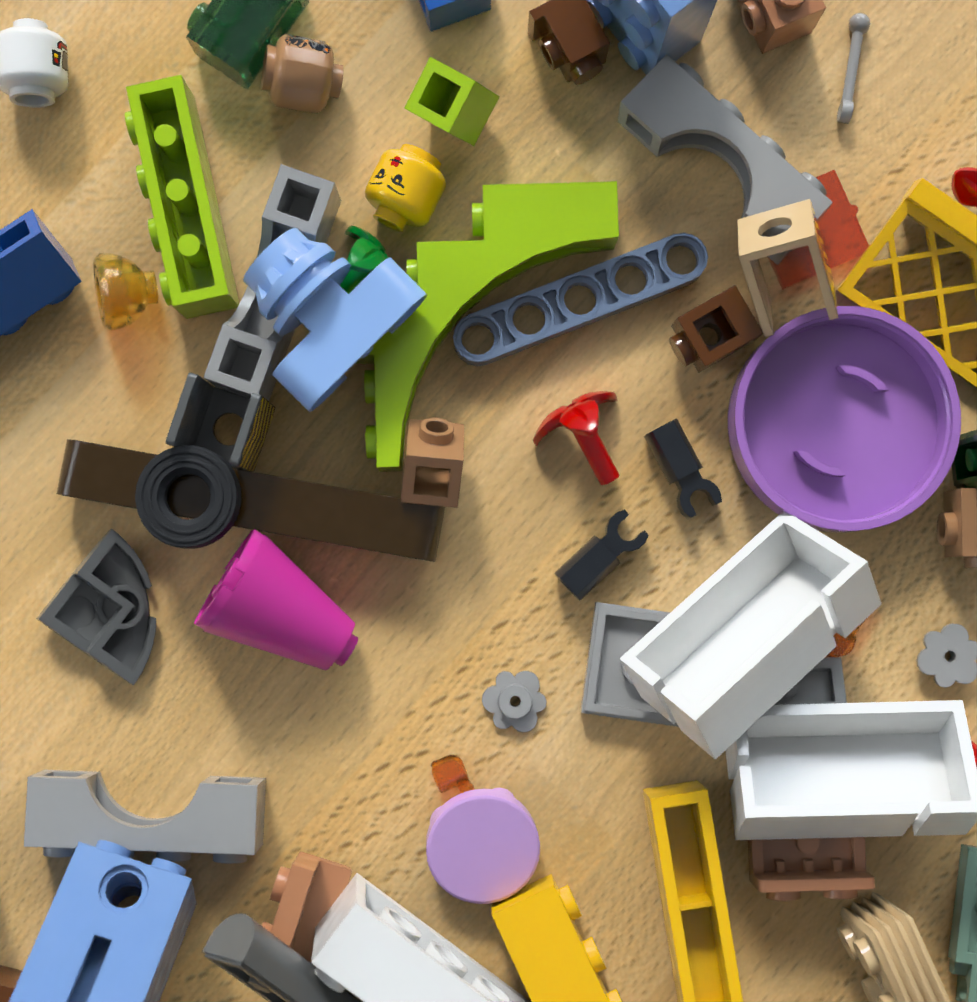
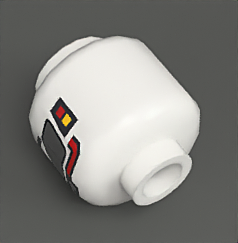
M31 18L15 20L13 27L0 32V90L9 95L12 103L20 106L38 108L53 105L55 98L61 96L68 89L69 85L66 41L59 34L48 30L47 24L41 20Z

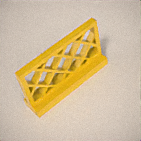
M924 178L914 181L905 193L899 206L843 280L837 291L860 307L875 309L890 315L892 314L883 309L881 305L895 303L897 318L906 322L903 301L935 296L939 328L918 332L924 337L940 335L942 349L931 341L929 342L936 348L950 370L977 388V373L971 370L977 368V360L961 363L952 357L949 333L976 329L977 321L948 326L943 294L975 289L977 302V215ZM908 215L925 227L928 251L897 256L893 233ZM935 235L952 247L937 249ZM887 243L889 258L873 261ZM960 251L971 259L974 282L942 288L938 255ZM929 257L934 289L902 295L898 263ZM890 264L894 297L871 300L854 288L868 268Z

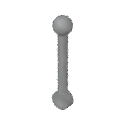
M857 13L849 20L852 39L842 101L837 113V122L848 124L853 113L854 102L852 101L863 34L870 28V19L864 13Z

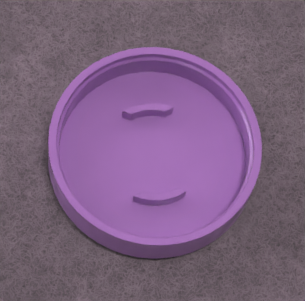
M837 306L839 318L829 320L827 309L823 308L798 316L784 324L774 332V335L769 336L747 359L738 374L729 401V443L735 463L746 484L776 514L779 515L784 511L817 531L845 533L885 526L912 513L927 501L943 482L955 458L960 439L961 408L957 388L948 366L936 348L920 332L901 319L882 311L858 306Z

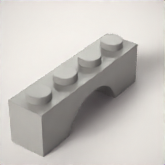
M666 54L621 101L617 122L656 157L677 149L696 148L714 153L726 161L735 171L742 185L744 208L741 218L810 199L817 222H819L833 203L826 196L827 191L816 177L807 172H798L785 160L784 151L773 139L765 135L759 137L744 124L745 120L739 109L726 99L717 100L703 87L704 83L700 75L686 63L678 65ZM778 225L766 230L761 236H776L785 232L791 226ZM792 250L768 257L778 265Z
M281 164L262 215V232L257 257L274 240L292 228H297L310 241L326 243L341 204V198L335 183ZM247 286L236 311L222 325L203 378L217 388L248 399L251 398L252 393H256L269 401L277 381L272 373L285 358L295 329L284 336H279L273 330L278 316L272 320H267L259 312L256 294Z
M43 770L27 778L24 847H43V855L48 857H71L78 842L95 847L98 840H106L130 850L129 858L134 857L135 851H156V858L168 861L191 859V853L213 854V861L217 863H243L247 861V855H255L263 846L266 778L210 776L199 784L191 802L182 812L164 818H146L133 814L120 806L110 795L99 771Z

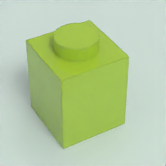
M430 57L404 108L453 136L475 146L500 96L475 80Z

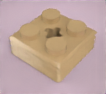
M872 892L870 899L862 897L860 904L852 901L850 909L842 906L840 915L845 925L837 928V932L850 958L853 961L859 958L869 976L861 980L862 988L869 1002H951L916 924L910 915Z

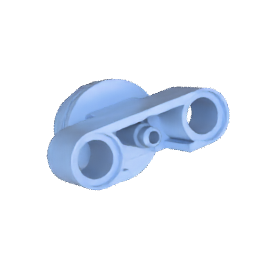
M292 228L274 240L256 258L245 273L243 281L256 294L259 312L267 320H272L278 316L273 330L279 336L288 334L301 324L310 332L279 363L272 375L311 412L322 404L347 379L345 373L360 358H365L373 350V345L387 331L392 334L413 314L426 299L427 293L389 257L347 294L339 285L349 273L351 264L345 258H340L331 263L335 257V251L328 244L310 241L297 228Z

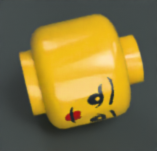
M403 144L401 149L386 150L382 154L365 189L366 199L376 209L373 218L384 226L398 232H403L406 225L412 227L425 226L429 222L446 188V179L439 170L442 165L440 161L423 149L410 144Z

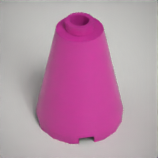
M255 529L251 530L224 568L226 571L217 586L214 584L199 610L194 624L202 628L203 632L325 671L333 663L343 666L358 642V637L352 634L355 622L265 534H261Z

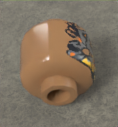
M284 34L278 39L275 46H266L261 74V90L269 91L271 103L278 108L318 114L326 107L329 97L339 98L344 67L343 65L334 64V53L329 43Z

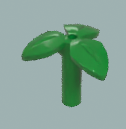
M352 225L347 228L345 234L357 241L352 246L347 259L351 264L350 271L339 285L347 294L356 288L380 263L389 258L385 253V247L375 236L360 227Z

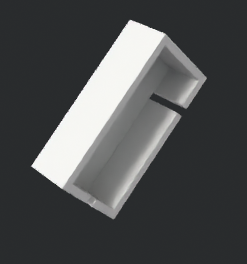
M783 511L627 651L620 660L641 698L672 724L677 722L680 730L716 760L837 646L833 637L836 633L846 638L881 605V601L866 560L795 516Z
M963 700L773 705L725 750L729 780L734 779L730 789L735 840L903 836L911 825L914 836L966 835L977 822V768Z

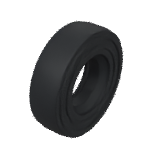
M194 445L172 447L155 456L140 474L135 492L137 512L145 528L159 541L173 547L185 549L205 547L221 539L234 525L242 500L240 483L230 464L217 453ZM184 475H196L202 478L207 483L211 494L207 510L201 516L190 520L177 517L169 508L167 494L171 484Z

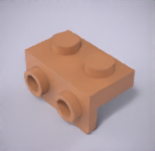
M865 837L748 840L749 881L759 892H766L767 899L794 901L801 898V891H823V896L830 899H853L858 897V890L875 889L874 876L866 871Z
M300 851L293 861L291 868L280 867L270 896V900L279 903L273 924L263 921L262 926L311 963L315 927L349 884L352 869L349 866Z

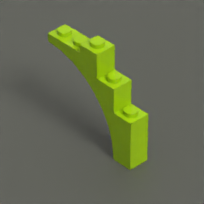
M617 181L483 185V203H472L473 237L484 236V240L417 242V259H407V274L427 293L426 299L392 334L387 331L373 345V350L365 358H360L356 362V364L374 363V370H365L364 390L366 404L375 403L376 425H366L365 439L367 459H376L377 468L380 472L403 471L405 431L417 387L435 351L462 316L495 288L533 267L570 255L614 250L619 238Z

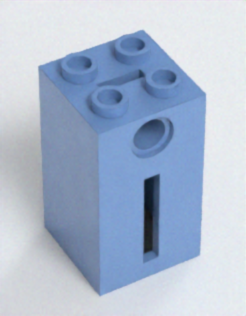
M98 840L95 847L78 842L9 1002H159L197 905L192 878L185 876L186 869L174 862L160 858H154L151 865L129 858L130 850L110 841ZM127 897H140L138 901L130 907H117L119 903Z

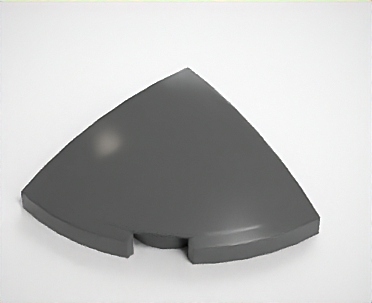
M110 529L75 569L36 619L113 673L134 685L149 659L156 632V618L149 615V602L146 589L152 586L149 576L131 546L118 533Z

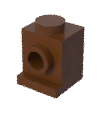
M549 0L529 11L527 33L532 42L542 37L539 40V46L547 64L552 70L560 68L567 83L571 81L575 85L585 83L603 70L602 64L606 63L610 42L586 0Z
M734 285L678 317L671 326L676 334L669 338V342L681 364L686 367L693 363L698 373L731 354L754 343L764 333L738 288ZM709 327L715 330L718 336L717 343L714 345L705 344L699 334L700 329Z

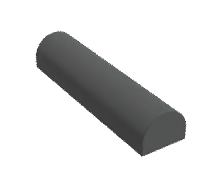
M234 914L223 920L215 928L202 951L205 953L206 958L268 1002H362L346 989L343 993H339L324 984L315 973L316 966L246 914Z

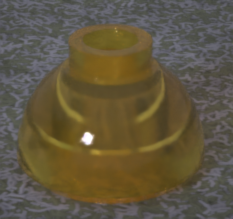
M98 253L93 260V273L100 318L103 326L109 331L122 329L135 322L147 308V305L158 304V288L155 273L153 270L142 271L133 261L121 255Z

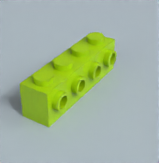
M182 75L126 86L131 111L125 112V121L130 139L134 146L138 145L142 164L136 166V172L144 198H150L154 218L148 219V229L153 247L156 252L161 251L165 272L159 273V280L164 300L168 306L172 305L186 319L237 308L239 299L195 97Z

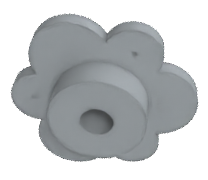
M952 623L944 626L941 632L930 631L925 634L923 644L926 648L919 652L916 660L917 666L922 673L934 675L935 683L945 688L952 686L955 681L961 684H968L976 679L977 663L974 660L977 659V642L969 640L968 632L962 625ZM949 651L951 656L950 659L947 661L945 659V654Z
M508 671L500 672L496 677V685L488 687L482 696L484 708L494 713L493 722L496 727L506 729L512 725L519 732H528L535 727L537 723L536 712L544 710L547 702L545 696L538 692L539 680L537 676L530 671H521L515 677ZM513 696H518L521 701L519 705L513 706L510 703V699Z

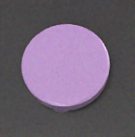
M475 789L463 792L448 800L443 806L436 808L432 813L426 837L427 862L436 882L453 897L476 904L502 901L520 891L536 870L540 856V840L536 824L526 807L515 799L513 793L507 789Z

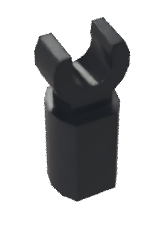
M674 419L644 436L669 485L675 482L679 489L677 506L682 515L687 519L696 516V512L690 503V497L696 490L704 492L712 506L722 502L721 492L717 485L710 480L702 478L699 469L703 468L678 419Z
M625 509L615 513L608 520L604 537L599 539L594 535L554 573L579 601L620 564L617 557L622 552L637 550L646 543L649 535L645 530L636 535L631 541L623 540L619 536L618 525L629 515Z

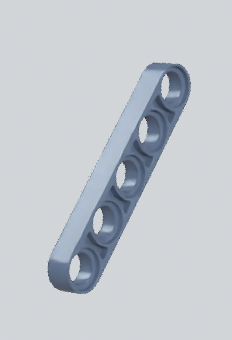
M674 234L471 313L461 319L455 327L453 335L455 351L459 358L469 365H488L687 287L697 281L706 268L708 260L706 247L699 238L692 234ZM678 246L690 249L694 253L697 262L694 271L684 275L673 272L666 261L667 252L670 249ZM626 266L637 267L645 275V288L638 294L633 295L622 292L615 281L618 270ZM579 285L590 289L596 301L594 308L587 314L582 315L574 314L568 310L564 301L565 293L570 288ZM522 306H535L543 313L545 324L536 334H523L515 327L513 316ZM471 326H485L493 334L494 343L488 352L480 355L471 354L463 346V334Z

